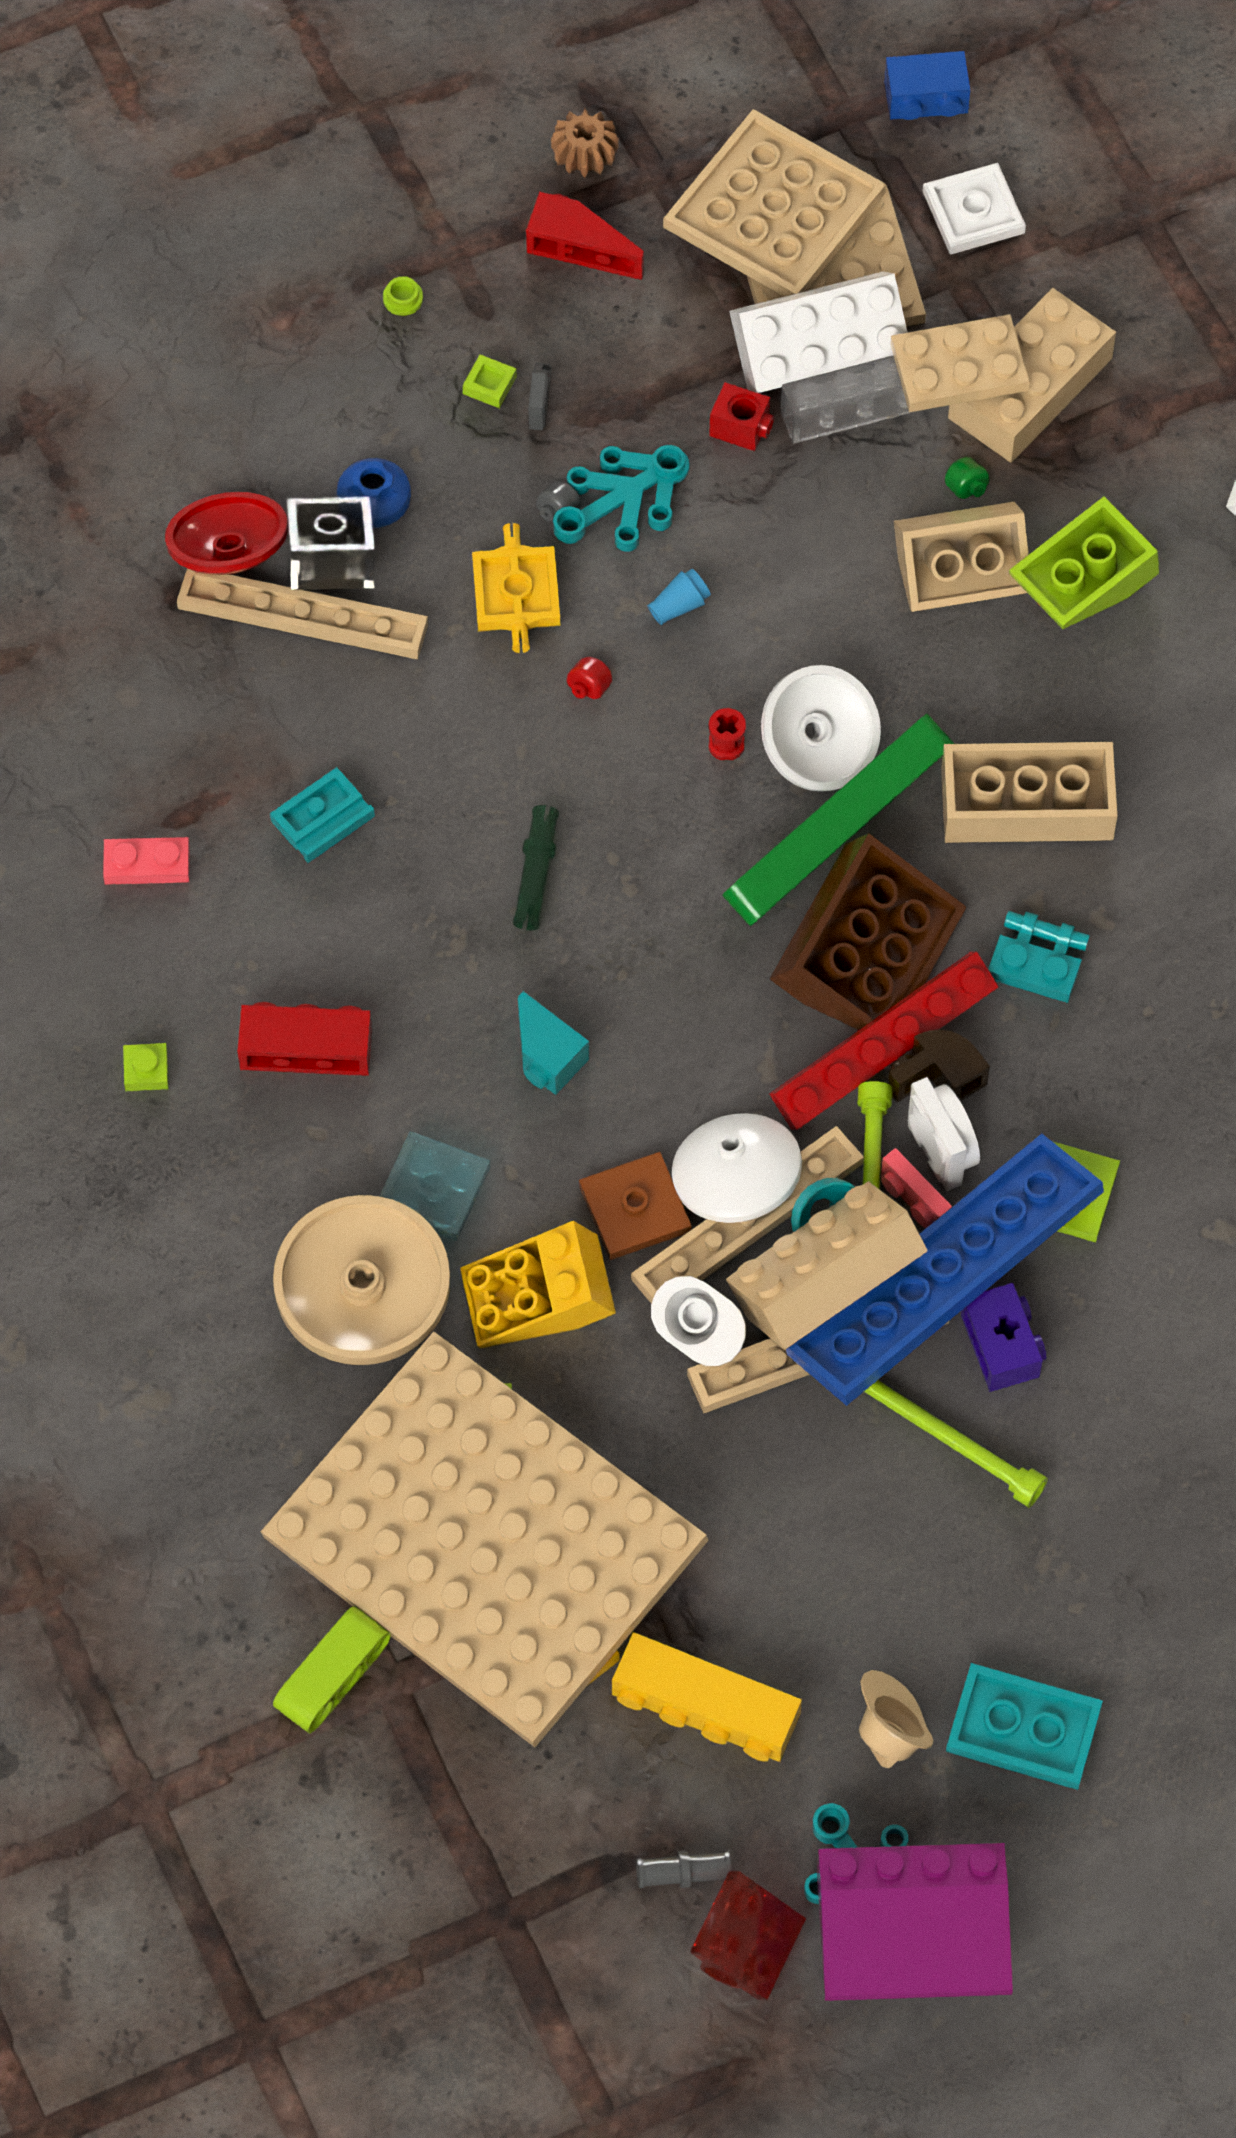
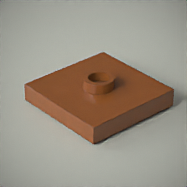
M661 1152L579 1180L580 1190L609 1260L687 1234L692 1229Z

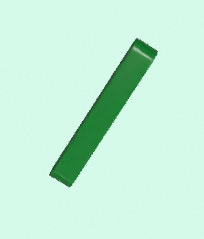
M926 713L722 894L723 898L751 927L943 756L944 744L955 743L931 716Z

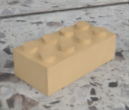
M1054 288L1014 327L1030 381L1029 391L949 405L948 419L1010 463L1021 454L1113 357L1116 331Z
M1113 742L944 744L941 776L945 843L1102 841L1114 839L1118 816Z
M868 1181L849 1190L843 1199L827 1210L814 1214L808 1223L792 1234L779 1238L773 1247L757 1258L744 1262L735 1273L726 1278V1281L747 1319L785 1350L928 1250L908 1211Z

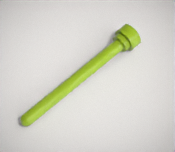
M869 1081L858 1086L857 1104L865 1115L863 1184L869 1181L880 1190L883 1116L887 1114V1109L892 1106L893 1088L884 1082Z
M879 1380L864 1391L1009 1485L1008 1490L1014 1493L1013 1498L1026 1507L1030 1508L1042 1494L1048 1478L1035 1469L1031 1468L1028 1471L1022 1467L1018 1470Z

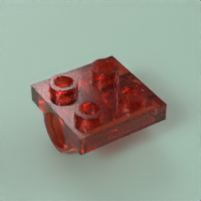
M729 1871L689 1953L702 1961L700 1965L701 1970L714 1980L730 1987L741 1988L757 2000H768L806 1918L740 1871Z

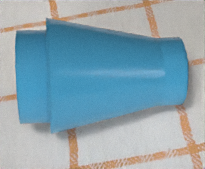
M690 569L686 573L680 571L647 607L654 619L662 626L673 618L705 605L704 600L711 596V593L694 569Z

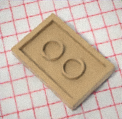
M1010 314L891 336L890 345L909 412L1029 391L1030 381Z

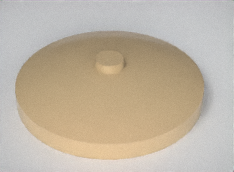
M372 1195L348 1196L332 1200L313 1209L289 1231L279 1248L273 1274L274 1293L278 1310L285 1325L293 1336L306 1348L321 1357L339 1363L351 1365L377 1364L408 1353L422 1343L435 1329L445 1311L449 1298V1261L437 1232L415 1210L400 1202Z

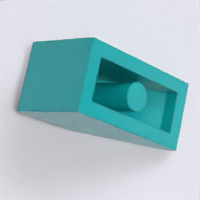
M523 991L518 996V1018L524 1075L537 1088L543 1089L546 1087L553 1094L557 1095L589 1060V1041Z

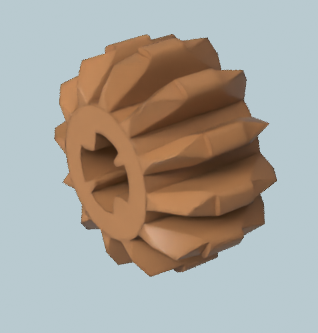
M585 108L580 116H576L569 111L566 121L557 120L555 133L551 137V148L553 149L557 165H565L568 174L580 170L585 179L590 170L601 175L604 165L612 166L615 160V153H617L619 148V138L615 134L613 121H604L601 111L594 116H590Z

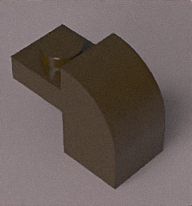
M930 1030L914 1036L913 1057L905 1055L892 1065L888 1078V1084L893 1088L892 1097L897 1103L910 1095L912 1083L928 1077L930 1082L933 1081L937 1087L943 1084L950 1087L961 1102L988 1084L990 1065L965 1037L952 1031Z

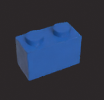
M964 51L886 57L884 83L890 120H913L919 117L940 115L951 117L957 114L968 113L970 84Z

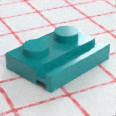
M337 767L270 813L271 822L296 850L300 851L307 863L375 817L374 808L363 800L360 792Z

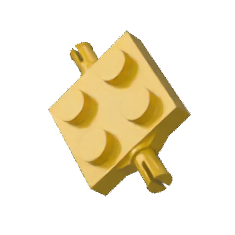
M507 523L502 528L504 546L490 551L472 552L478 631H511L512 650L520 653L519 638H521L522 651L524 653L530 649L528 629L560 626L554 546L533 548L521 545L520 525L513 523V537H511L510 523Z

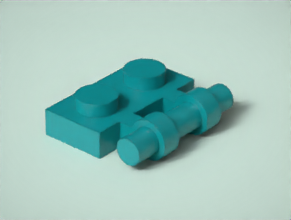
M1008 911L1004 927L1019 931L1017 939L1000 935L988 968L992 977L997 982L1068 1003L1082 959L1069 956L1067 952L1069 947L1086 951L1090 935L1075 931V926L1062 923L1061 926L1038 920V915L1030 912H1025V915ZM1036 936L1055 942L1054 950L1030 944L1032 937Z

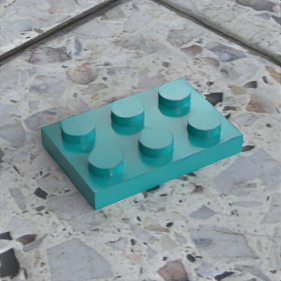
M971 1663L946 1752L1078 1790L1103 1700Z

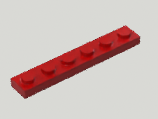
M969 952L770 1092L769 1095L790 1129L798 1130L856 1089L861 1083H864L911 1050L914 1044V1036L930 1030H939L999 986L978 952Z

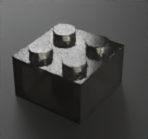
M369 497L287 499V550L291 590L374 588V540Z

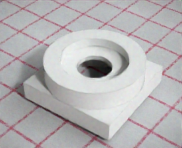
M928 1077L911 1085L908 1127L919 1147L922 1146L929 1159L927 1162L938 1182L942 1183L947 1192L962 1185L964 1170L979 1164L980 1150L972 1124L956 1094L945 1084L933 1088Z

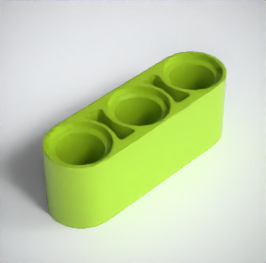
M356 1606L351 1607L284 1683L275 1696L273 1706L307 1733L314 1732L380 1656L391 1638L390 1632Z

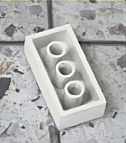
M884 271L729 311L747 390L756 393L892 359L894 356L890 345L891 336L908 333L895 274Z

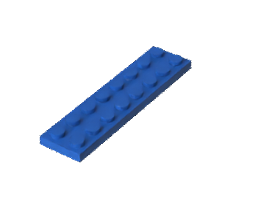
M1040 1134L920 1233L928 1250L926 1253L786 1349L787 1355L847 1406L1104 1192L1103 1182L1045 1135Z

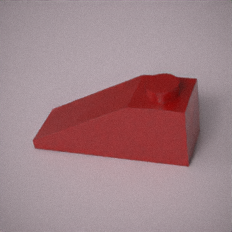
M539 191L526 229L527 253L642 280L644 275V251L578 200L569 199L562 194L552 195Z

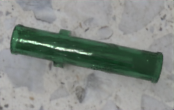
M546 805L533 807L529 838L524 840L522 849L526 856L513 925L522 929L523 922L526 921L528 914L527 931H534L540 927V915L549 863L556 853V845L553 843L559 811L550 806L549 814L546 815L544 822Z

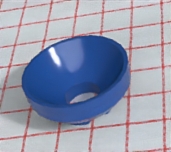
M367 458L351 464L342 473L337 485V503L340 511L352 523L362 527L380 528L396 522L405 514L411 501V487L406 474L399 466L386 459ZM376 473L381 475L385 482L377 489H367L361 484V480L368 474Z

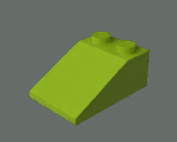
M1103 496L1009 570V574L1062 629H1065L1129 598L1159 574L1158 551Z

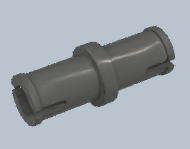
M677 1851V1856L649 1859L636 1858L638 1887L644 1888L645 1886L679 1883L680 1888L690 1887L691 1882L731 1880L732 1870L729 1851L688 1855L687 1851Z

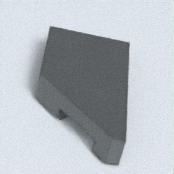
M536 363L532 372L528 411L529 429L543 430V427L545 428L552 372V366L547 363Z

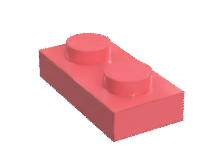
M188 837L104 839L103 878L105 885L189 883L190 844Z
M896 1148L883 1157L881 1169L882 1184L895 1198L900 1196L910 1206L912 1216L922 1227H929L952 1208L950 1203Z

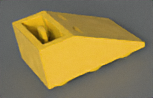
M575 1221L568 1222L460 1267L477 1347L479 1348L576 1330L616 1314L598 1235Z

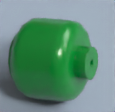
M964 457L950 465L944 480L945 484L958 498L966 499L971 495L975 497L982 496L986 491L990 478L989 472L973 458Z

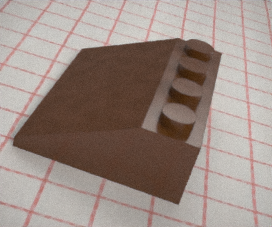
M868 833L844 845L772 973L770 980L802 1004L860 1030L925 984L963 915L966 906Z

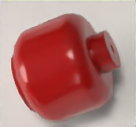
M585 657L580 659L568 672L566 682L575 697L583 699L587 696L591 699H599L612 683V675L608 666L603 661L594 657Z

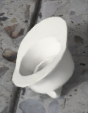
M679 1276L666 1281L656 1291L651 1304V1319L656 1331L667 1342L692 1360L705 1366H721L732 1361L741 1351L746 1338V1324L742 1313L731 1300L713 1287L692 1276Z

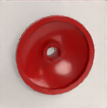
M227 492L199 499L180 510L171 519L166 528L165 542L169 555L181 566L202 574L227 575L249 570L271 558L284 544L289 526L284 509L271 498L250 492Z

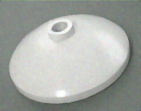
M814 665L793 671L775 685L764 705L761 733L766 753L771 763L783 777L801 788L824 792L842 788L874 760L880 743L881 725L875 702L859 680L842 669L827 665ZM808 724L811 725L814 729V736L812 739L809 738L805 732V728Z
M731 1114L713 1119L688 1135L675 1154L672 1165V1179L680 1200L693 1213L716 1222H743L761 1217L773 1211L792 1194L801 1176L802 1158L795 1137L781 1123L758 1114Z

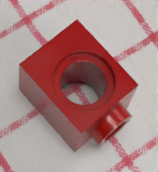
M724 382L710 413L709 436L755 451L761 437L768 438L774 423V415L770 414V397ZM738 417H748L750 419L742 420L738 419Z

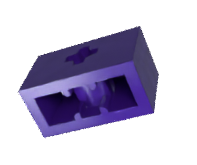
M1013 1283L984 1291L961 1310L960 1315L989 1392L1040 1377L1042 1361L1047 1359L1045 1346L1039 1334L1033 1336L1028 1323L1032 1320L1028 1301L1024 1295L1018 1297Z

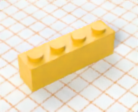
M633 1632L612 1678V1695L616 1696L618 1702L633 1710H642L644 1707L659 1713L660 1719L675 1727H684L686 1724L701 1730V1734L714 1743L726 1744L728 1741L743 1747V1751L747 1755L760 1761H768L769 1758L778 1762L781 1761L801 1715L802 1699Z

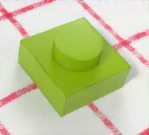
M480 354L462 385L463 394L500 409L517 378V369Z
M166 1043L123 1045L125 1091L169 1089L168 1050Z

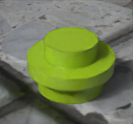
M403 276L391 280L384 289L383 302L389 312L399 316H407L420 309L423 303V292L413 279Z

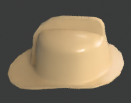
M871 1670L864 1673L860 1683L867 1708L859 1726V1734L871 1748L880 1765L890 1768L897 1761L908 1759L918 1748H931L934 1740L927 1729L920 1707L909 1690L894 1677L882 1671Z

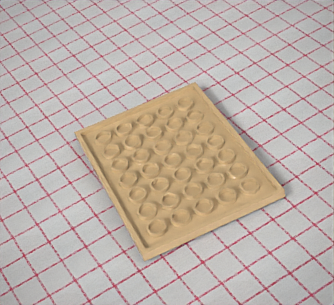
M433 1332L261 1530L263 1537L351 1606H356L390 1632L391 1637L533 1747L539 1744L708 1542L707 1535L436 1332Z

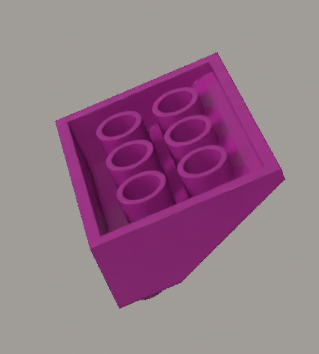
M1005 1843L818 1849L817 1882L825 2001L1012 1995L1009 1896Z

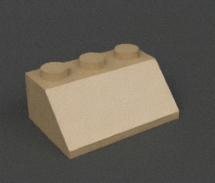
M1015 502L894 521L898 562L911 612L1027 593L1009 574V570L1029 555L1024 512Z

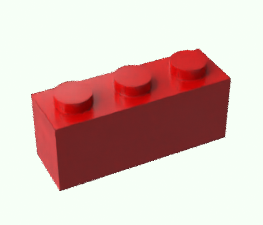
M269 1002L241 1005L237 1050L240 1070L369 1076L372 1040L371 1011L362 1010L356 1006L324 1009L312 1004H300L296 1007H279Z

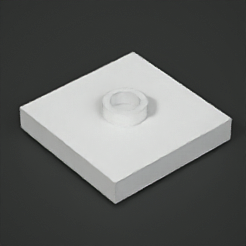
M998 163L923 184V194L950 255L1025 233V222Z

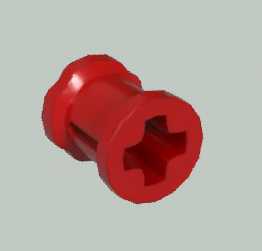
M719 709L712 714L708 723L710 733L709 751L719 760L731 761L740 757L744 752L746 721L744 716L735 709Z

